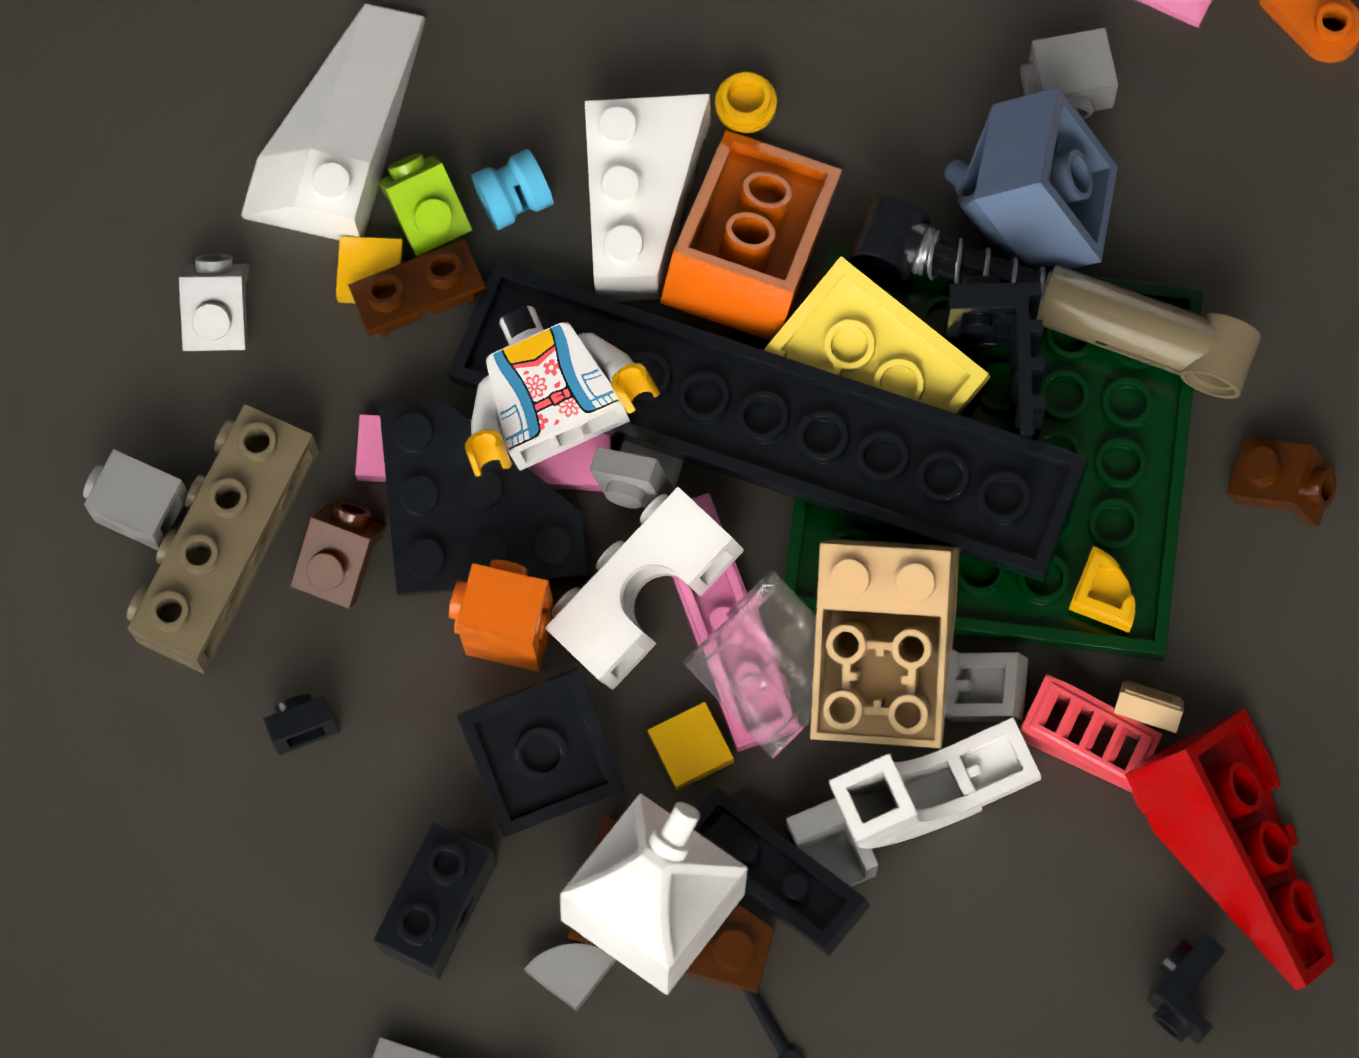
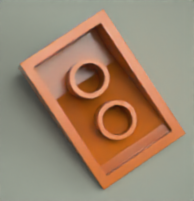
M725 130L673 250L660 303L771 341L790 317L840 180L842 169Z

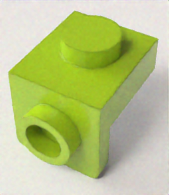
M416 153L404 157L387 168L390 176L378 181L416 257L473 231L442 162L435 156L424 159L421 153Z

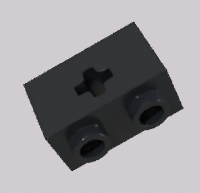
M433 822L373 939L379 950L439 980L497 865L493 851Z

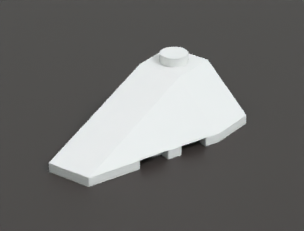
M364 4L258 156L241 213L243 219L340 240V237L364 238L379 186L378 181H380L423 31L424 16Z

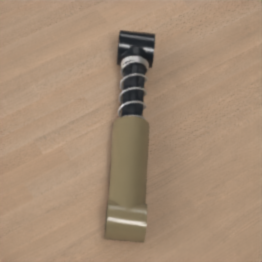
M877 196L872 199L850 254L851 261L867 273L898 282L906 281L912 273H918L919 276L927 275L930 280L940 276L954 281L955 284H961L964 278L977 275L994 276L1000 280V283L1041 282L1042 296L1036 320L1043 319V327L1177 374L1187 385L1207 395L1225 399H1235L1241 396L1261 341V334L1248 323L1224 314L1208 313L1202 316L1058 264L1047 275L1044 266L1036 271L1019 265L1017 257L1008 261L991 255L989 247L980 251L963 245L962 237L957 239L956 242L943 238L939 229L931 228L930 217L911 203L888 196Z

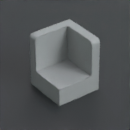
M836 798L786 818V833L790 842L850 887L876 877L878 863L872 849L859 848Z

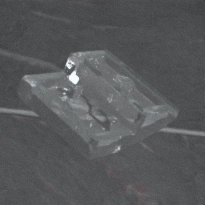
M772 570L725 614L728 619L682 663L773 759L811 721L816 616Z

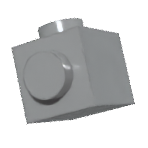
M1106 28L1033 40L1028 64L1020 66L1024 96L1059 86L1083 120L1090 117L1094 111L1113 108L1118 89V80Z
M115 449L112 450L105 465L98 463L93 468L83 491V496L87 499L84 506L94 522L155 550H159L166 534L171 529H175L185 509V501L188 494L181 479Z

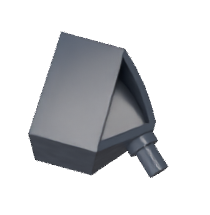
M1059 86L993 104L969 166L961 160H954L945 169V179L955 186L959 206L981 234L1008 260L1017 257L1019 265L1036 271L1044 266L1048 275L1050 270H1054L1056 264L1069 269H1075L1102 262L1118 169L1114 160Z

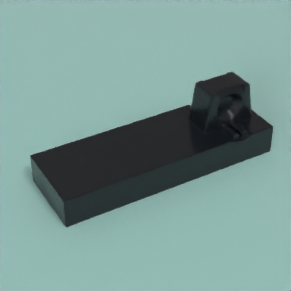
M718 787L697 810L700 813V818L693 830L748 867L745 894L803 936L828 957L870 907L863 895Z

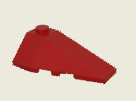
M1246 708L1238 710L1155 753L1125 774L1132 788L1133 799L1139 810L1145 814L1156 836L1295 990L1307 987L1335 963L1313 888L1306 881L1298 879L1295 871L1291 847L1297 846L1299 843L1293 824L1281 825L1271 790L1281 787L1275 765Z

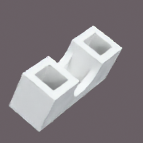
M679 487L669 496L667 494L658 496L647 506L640 517L642 525L625 543L622 540L617 541L601 555L596 563L598 572L582 589L578 587L571 589L556 603L551 613L554 618L545 627L599 681L612 690L657 644L641 629L635 618L634 604L640 589L654 578L672 576L683 580L701 597L744 551L733 537Z

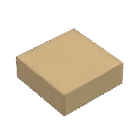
M1126 680V682L1122 681L1114 713L1176 733L1183 715L1184 701H1182L1181 697Z

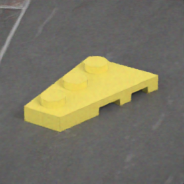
M842 256L764 349V351L958 415L963 412L990 379L989 373Z

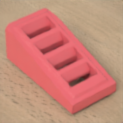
M1046 674L1020 729L1026 744L1131 793L1132 788L1125 774L1154 754L1163 735L1137 720L1115 714L1114 708L1049 674ZM1055 703L1067 708L1056 733L1044 727ZM1081 714L1091 720L1080 744L1077 745L1067 739L1078 715ZM1105 725L1115 731L1101 758L1093 754L1091 749L1102 726ZM1126 736L1137 740L1138 743L1126 769L1123 770L1114 765V762Z

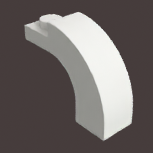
M1014 717L953 745L916 759L893 762L889 753L830 780L829 784L859 848L871 849L903 842L983 811L982 806L1040 781L1041 774Z

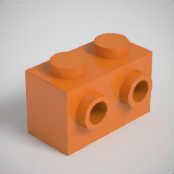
M491 560L489 567L472 563L468 581L458 580L456 582L449 608V618L455 619L454 633L459 634L465 654L471 657L540 672L550 636L545 627L554 618L551 614L554 602L549 581L527 576V568L509 561Z

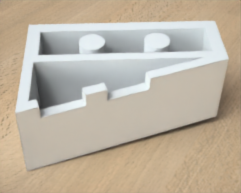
M710 94L585 101L593 272L596 295L616 302L659 300L679 233L680 221L687 196L691 191L698 158L711 122Z

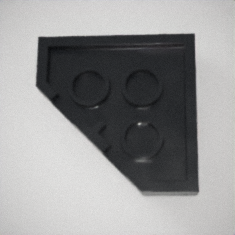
M443 399L379 405L398 597L454 591L458 580L468 581L472 563L489 567L491 560H504L519 564L528 569L527 576L548 580L549 582L588 578L582 512L528 468L520 471L509 453L508 455L512 463L510 468L503 469L500 460H491L482 466V476L476 477L465 450V442L471 436V422Z

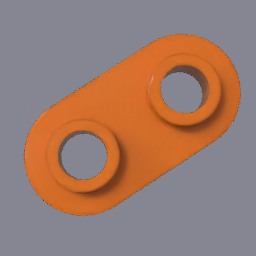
M1258 0L1261 7L1309 56L1320 62L1336 63L1350 57L1358 47L1359 10L1350 0ZM1328 18L1336 19L1342 24L1343 29L1336 32L1330 31L1323 25L1322 21Z

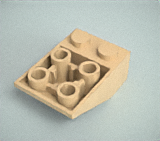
M833 538L820 543L810 739L929 748L942 747L957 606L958 547Z

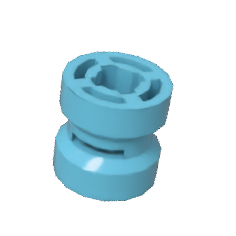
M529 149L510 156L508 164L497 170L487 167L471 175L480 201L496 230L515 223L517 215L528 209L538 212L554 204L544 175Z

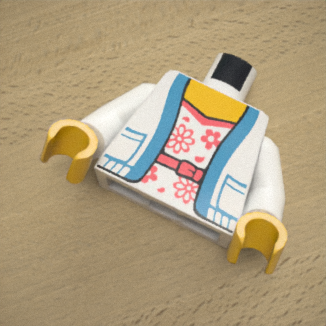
M520 307L508 312L500 320V326L509 346L490 354L486 358L489 375L478 384L471 421V436L465 442V450L476 477L482 476V466L491 460H500L503 469L510 468L512 463L508 452L521 471L630 422L627 413L630 414L636 411L631 403L632 400L642 392H651L654 398L660 392L645 366L634 363L626 353L594 333L577 335L568 322H561L544 330L534 307Z

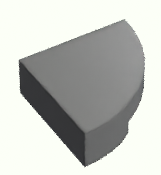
M565 944L541 953L524 968V971L577 1012L617 960L601 948L593 945Z

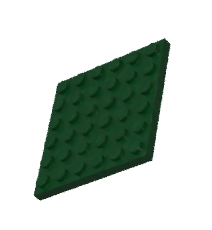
M828 244L824 276L842 256L944 338V320L950 284H955L954 281L940 276L930 280L927 275L919 276L918 273H912L906 281L900 282L879 278L857 267L851 261L850 254L853 247ZM1092 276L1201 315L1204 289ZM1043 327L1038 357H1044L1045 370L1039 395H1046V410L1038 441L1088 457L1089 465L1045 582L959 554L954 635L1163 661L1166 656L1193 388L1187 385L1177 374ZM1008 348L959 349L990 375V379L960 415L1011 432ZM795 498L780 613L816 617L820 543L833 538L916 544L929 543ZM1093 546L1103 550L1116 560L1130 584L1135 600V615L1129 633L1068 610Z

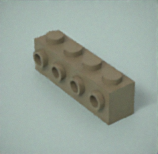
M246 404L243 405L236 420L229 418L223 424L214 445V452L218 455L207 475L200 473L192 483L185 501V507L189 509L178 531L171 529L164 537L156 556V563L160 567L150 586L142 585L136 591L127 611V620L131 621L128 630L138 644L205 675L320 453L313 434Z

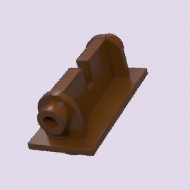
M465 239L348 284L368 337L380 333L382 339L388 337V332L422 320L420 316L422 313L431 310L434 315L467 301L469 304L476 302L474 296L486 289Z

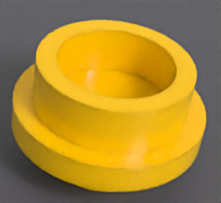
M751 72L734 74L725 79L716 92V113L720 121L735 132L753 133L759 131L771 122L776 113L777 97L775 90L767 79Z

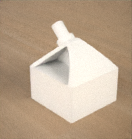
M640 793L560 893L561 921L668 995L745 895L748 867L693 830L700 818V813L693 806L678 802L670 814Z

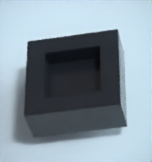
M302 694L289 698L275 707L276 714L263 718L271 742L279 755L340 733L332 709L325 696L313 699L311 694Z

